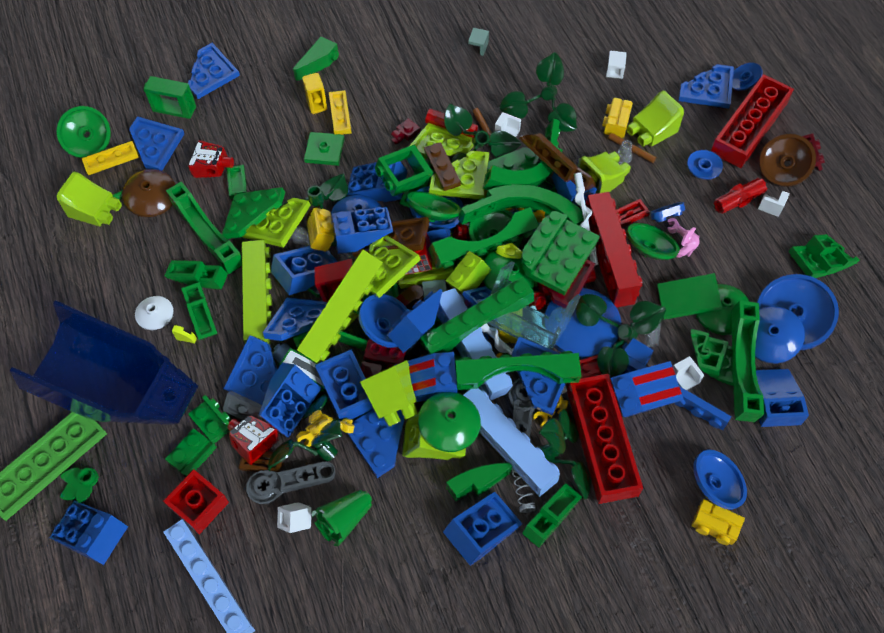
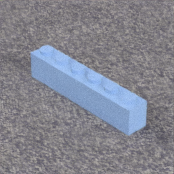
M455 288L442 292L437 316L441 323L444 324L467 310L462 295L458 294ZM481 327L455 346L462 358L480 359L482 356L497 358L492 351L491 344L483 336ZM502 373L484 382L479 388L488 394L491 401L507 394L513 384L510 376Z
M479 388L470 389L463 395L470 399L479 411L481 418L479 432L512 465V468L539 497L558 482L560 473L557 466L547 461L542 450L538 447L535 448L530 443L529 437L517 429L515 422L511 418L507 419L500 406L493 404L484 390Z
M181 519L165 530L164 534L227 633L255 632L256 630L184 520Z

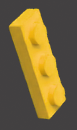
M346 91L329 92L334 134H352Z
M133 141L84 157L82 161L87 174L91 175L139 158Z

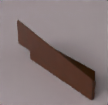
M541 133L520 136L519 139L565 182L572 181L576 185L574 174L581 173L585 191L595 187L594 179L578 168Z

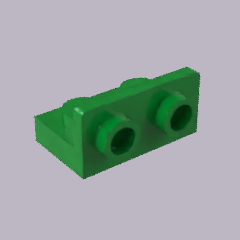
M204 395L202 397L204 402L188 413V415L210 442L215 444L230 432L227 426L231 418L225 411L221 413L218 410L220 406L213 398L209 400Z

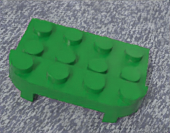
M553 211L542 220L524 247L521 265L526 276L565 296L598 243L600 236L567 220L568 215Z

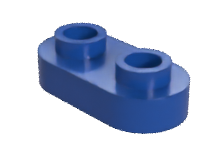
M677 202L655 209L650 212L651 219L656 220V222H662L667 220L666 217L682 215L685 205L684 202Z

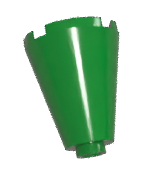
M357 490L312 511V517L316 515L317 521L314 523L328 542L333 540L336 542L334 546H339L372 507V498L367 491Z

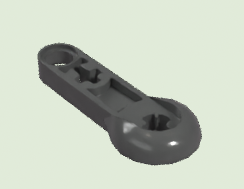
M521 378L512 383L513 385L509 390V399L514 409L513 421L517 429L520 430V427H523L524 431H526L524 433L530 439L532 416L535 408H533L529 397H523L521 391L524 392L525 388Z
M326 461L282 472L261 470L249 478L246 484V492L253 502L269 504L283 493L332 481L335 477V468L332 463ZM324 467L332 470L331 474L327 477L320 475V471ZM313 470H316L318 479H315ZM303 473H307L309 476L307 481H304L302 478ZM262 483L270 485L266 487V491H262V489L260 488L262 487Z

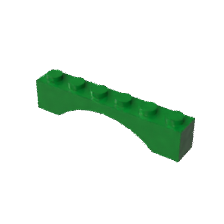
M179 182L167 189L166 192L172 205L223 269L230 274L241 267L242 258L239 251L211 223L186 186Z
M531 207L514 213L503 230L490 238L479 241H464L447 237L433 242L429 246L428 251L436 269L442 267L448 269L455 262H461L469 251L479 257L486 254L487 250H497V247L508 242L514 244L520 240L519 238H530L539 224Z
M521 277L422 336L423 346L429 355L451 352L464 338L484 324L505 314L519 311L534 302V291L524 277Z
M740 300L731 310L735 420L756 422L764 415L763 394L757 381L755 367L756 338L760 322L759 303Z
M564 351L561 354L545 352L535 356L526 353L519 357H512V355H502L500 358L482 356L480 359L463 357L455 361L457 390L478 389L492 377L512 371L539 373L558 384L579 383L582 377L579 353H573L572 351Z

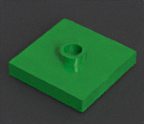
M310 132L304 157L305 163L339 166L345 139L344 135Z

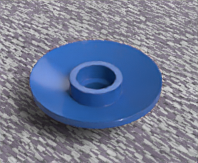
M746 63L736 68L733 72L732 88L743 91L756 85L763 74L761 66L757 63Z
M699 150L689 156L687 166L694 176L701 179H713L722 172L723 162L714 152Z

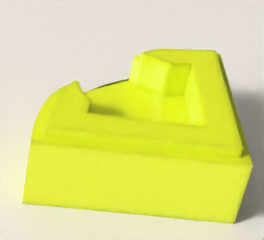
M512 243L499 246L496 250L497 254L506 258L519 259L522 256V251Z
M174 325L172 332L176 340L190 343L196 342L197 337L194 333L191 332L189 334L183 331V327Z

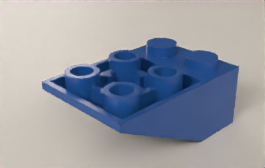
M400 161L389 165L398 182L406 179L408 170ZM377 162L353 167L347 196L363 195L376 201L388 202L401 199L402 193L393 197L390 191L386 190L384 182L375 172Z
M387 207L332 213L338 254L357 252L393 232Z
M439 289L436 293L431 291L424 297V302L419 300L412 307L413 310L408 309L400 316L402 320H397L391 326L393 330L388 336L403 353L412 347L434 325L443 292L442 289Z
M282 362L270 380L259 415L286 438H289L321 390V387L295 364Z
M756 370L757 381L764 401V415L759 418L760 426L802 425L809 414L805 397L790 370Z
M74 501L68 507L65 515L59 524L56 525L49 538L104 565L128 526L108 513Z

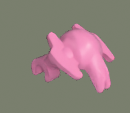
M668 219L669 225H674L668 227L669 233L677 232L683 237L681 242L683 248L680 249L677 257L680 258L685 255L689 257L700 243V236L694 233L696 228L692 227L690 230H685L679 225L677 219Z

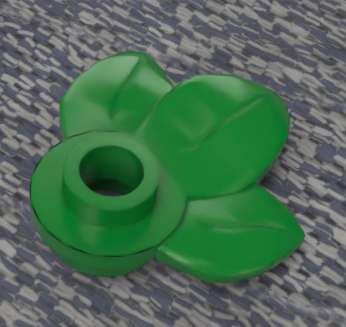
M72 468L61 474L60 477L68 484L61 493L60 498L63 500H73L76 498L78 503L88 499L92 493L93 486L99 478L97 471L92 468H84L82 470Z

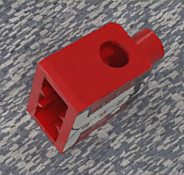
M198 141L188 167L194 178L220 177L225 167L233 168L234 158L228 157L222 146Z
M248 416L241 423L233 419L227 426L230 430L229 437L232 447L250 465L279 441L277 429L253 416Z

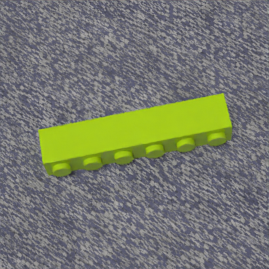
M265 240L242 242L243 340L245 344L251 335L270 345V339H264L263 331L273 318L272 311H269V306H272V297L269 294L272 284L271 279L268 278V274L271 273V265L268 262V258H271L270 247H266Z
M362 250L297 350L316 363L327 359L330 354L328 349L332 344L336 345L341 337L340 331L343 327L346 329L352 320L350 316L353 311L357 312L363 303L361 299L364 294L368 295L374 287L372 282L375 278L379 279L385 269L382 268L384 266L382 261Z

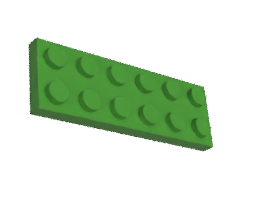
M81 406L77 407L0 472V516L2 519L7 521L107 435L106 431Z

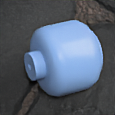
M287 343L276 345L273 357L281 363L291 347Z

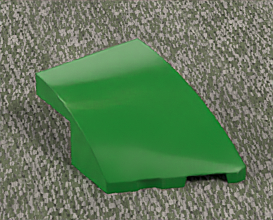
M827 234L814 235L805 246H794L788 251L803 272L814 278L839 272L860 261L858 257L852 258L845 253V248L836 243Z
M691 329L690 334L699 369L716 380L734 386L732 346H728L729 342L711 338L709 333Z

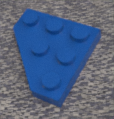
M210 43L198 50V58L194 62L191 72L192 77L188 83L192 94L199 99L237 78L240 74L213 43Z
M717 64L711 70L698 74L693 80L682 83L678 101L729 109L731 105L734 67Z
M138 116L129 128L146 169L162 171L184 136L183 129Z
M287 297L263 331L264 339L283 341L309 331L328 302Z
M250 335L224 389L229 392L233 391L262 405L270 380L277 371L270 345Z
M519 337L511 355L512 357H519L526 353H530L532 356L545 352L561 353ZM518 371L533 408L553 415L565 383L558 384L539 373Z
M373 409L352 422L354 425L353 433H347L377 478L395 467L397 451L405 422L401 410L397 411L401 421L388 426L384 417L379 419Z

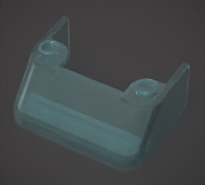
M511 261L500 269L490 296L513 283L508 279L515 264ZM577 294L568 303L566 308L558 307L554 309L550 317L529 306H525L519 311L500 316L488 322V324L517 339L522 337L552 350L570 322L581 295Z

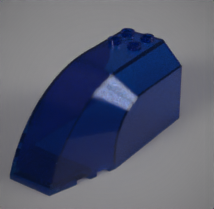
M56 300L53 305L60 325L53 345L36 372L32 376L13 367L10 369L19 389L78 415L100 422L178 424L198 389V385L181 369L172 364L170 359L161 354L152 343Z

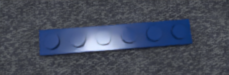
M629 357L628 368L623 374L647 367ZM680 387L684 400L674 403L675 405L686 408L694 416L709 422L712 427L724 430L731 419L730 415Z

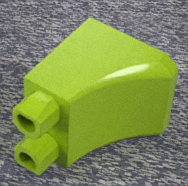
M662 90L641 112L634 116L633 122L627 127V133L631 136L637 133L639 135L637 141L642 147L648 144L652 147L679 131L684 109L666 91Z
M615 151L609 154L603 152L592 157L583 156L579 158L577 165L578 168L594 179L595 187L597 188L595 194L612 191L623 183L625 176L631 169L627 162L621 165L617 163L620 157Z
M75 171L72 172L57 194V200L69 218L99 227L102 223L109 225L113 219L112 214L109 212L111 210L119 211L122 207L120 200L113 197L111 192L101 188Z
M407 360L360 382L378 418L384 417L388 426L401 421L397 414L398 410L402 411L405 419L417 414L414 405L417 400L412 387Z
M419 412L410 417L406 422L402 456L407 458H435L443 460L465 456L466 448L457 452H444L429 445L419 431Z

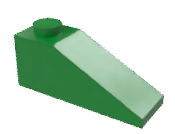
M320 37L293 68L295 80L299 81L303 76L314 74L337 60L339 56L337 43Z

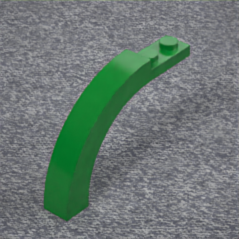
M553 119L546 127L545 138L562 152V149L558 148L559 142L557 141L560 134V121ZM542 160L537 166L526 170H508L492 165L485 174L483 189L490 190L505 185H530L538 187L553 170Z
M505 185L490 189L487 192L486 198H481L473 204L463 206L458 218L459 222L463 225L497 210L505 208L527 209L531 207L534 211H545L546 216L550 215L553 211L568 215L567 220L577 225L584 222L582 210L570 200L553 191L530 185Z

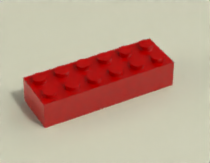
M763 74L716 137L711 152L717 154L721 159L742 168L789 102L794 89Z
M609 192L588 195L586 207L592 210V215L588 219L590 231L600 236L595 246L596 254L609 298L616 307L634 305L643 283L641 276H638L636 271V261L632 260L631 246L626 242L625 229L621 228V218L619 213H616L615 200L611 198Z
M609 374L582 378L579 383H569L567 393L598 504L639 497L643 490V485Z

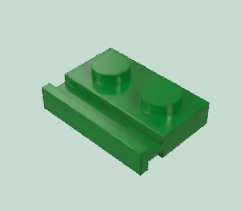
M193 428L165 460L187 477L193 470H197L217 447Z

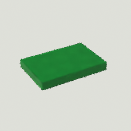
M715 273L658 284L661 306L666 308L664 320L722 309Z

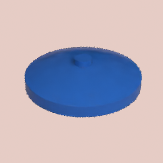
M792 274L772 281L762 291L757 302L759 303V309L770 306L782 307L793 312L800 319L805 331V339L801 350L814 348L827 340L834 331L839 317L838 303L833 292L823 282L808 275ZM775 328L770 330L773 334L778 333V330Z
M582 289L578 298L585 294L601 297L607 305V310L602 316L621 325L619 311L609 298L597 291ZM552 301L546 309L544 325L545 329L551 333L548 340L560 352L572 351L573 353H579V359H585L598 355L603 347L613 348V345L616 344L619 338L618 328L601 319L594 326L581 324L576 315V302L571 311Z

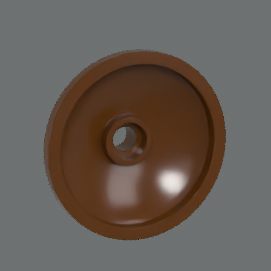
M784 134L773 138L765 145L760 155V168L765 178L771 183L783 187L794 186L805 181L813 172L816 164V153L812 144L804 137L796 134ZM790 161L791 165L786 166L785 162Z
M146 169L132 175L123 187L122 198L124 204L130 212L141 217L161 215L172 206L166 190L173 187L175 182L167 173L161 170Z

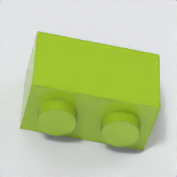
M469 251L445 281L462 295L464 291L476 289L491 269L483 259Z

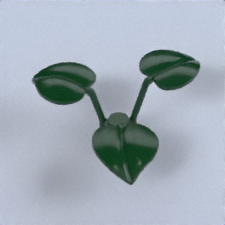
M554 52L542 59L536 67L538 79L542 82H547V86L542 89L541 93L525 101L523 92L513 91L503 98L500 110L522 119L528 113V103L540 97L546 101L552 100V109L554 111L548 115L549 123L553 119H557L560 121V131L570 132L577 129V115L575 109L568 103H560L555 107L557 88L554 85H559L562 82L564 67L559 55Z
M449 104L445 111L444 124L446 130L451 135L459 136L463 132L464 134L474 136L472 143L475 147L472 151H476L478 148L488 144V146H491L492 155L498 158L515 151L521 145V142L515 136L505 131H494L491 133L490 138L486 131H466L472 126L473 119L471 114L461 107ZM456 154L452 158L451 163H453L457 159H463L464 157H466V154Z
M344 173L329 179L320 187L317 185L309 187L307 190L308 197L305 199L314 207L324 209V200L329 198L331 201H340L348 194V185ZM335 238L331 243V246H336Z
M585 294L578 298L576 302V315L581 324L594 326L601 319L617 327L618 336L622 339L614 344L613 348L603 347L600 350L597 363L602 375L609 374L611 380V378L622 375L627 370L629 356L624 349L617 347L626 343L627 340L636 339L638 334L646 335L654 331L665 315V307L649 301H640L630 311V318L633 322L630 325H620L602 316L607 310V305L601 297Z
M325 393L313 400L302 418L306 419L315 411L321 410L327 401L328 395ZM338 419L332 420L320 430V433L311 441V445L315 449L297 441L294 442L292 439L283 442L272 453L268 462V470L270 471L273 466L285 460L296 446L311 452L314 456L319 454L325 462L332 460L338 450L331 444L330 440L342 437L340 421Z
M563 409L559 413V421L555 418L550 419L539 431V434L549 443L538 448L542 450L547 461L572 465L573 479L584 500H586L591 488V478L586 466L581 461L576 463L572 460L555 459L558 454L565 452V439L569 438L571 443H575L579 437L574 418L568 410Z

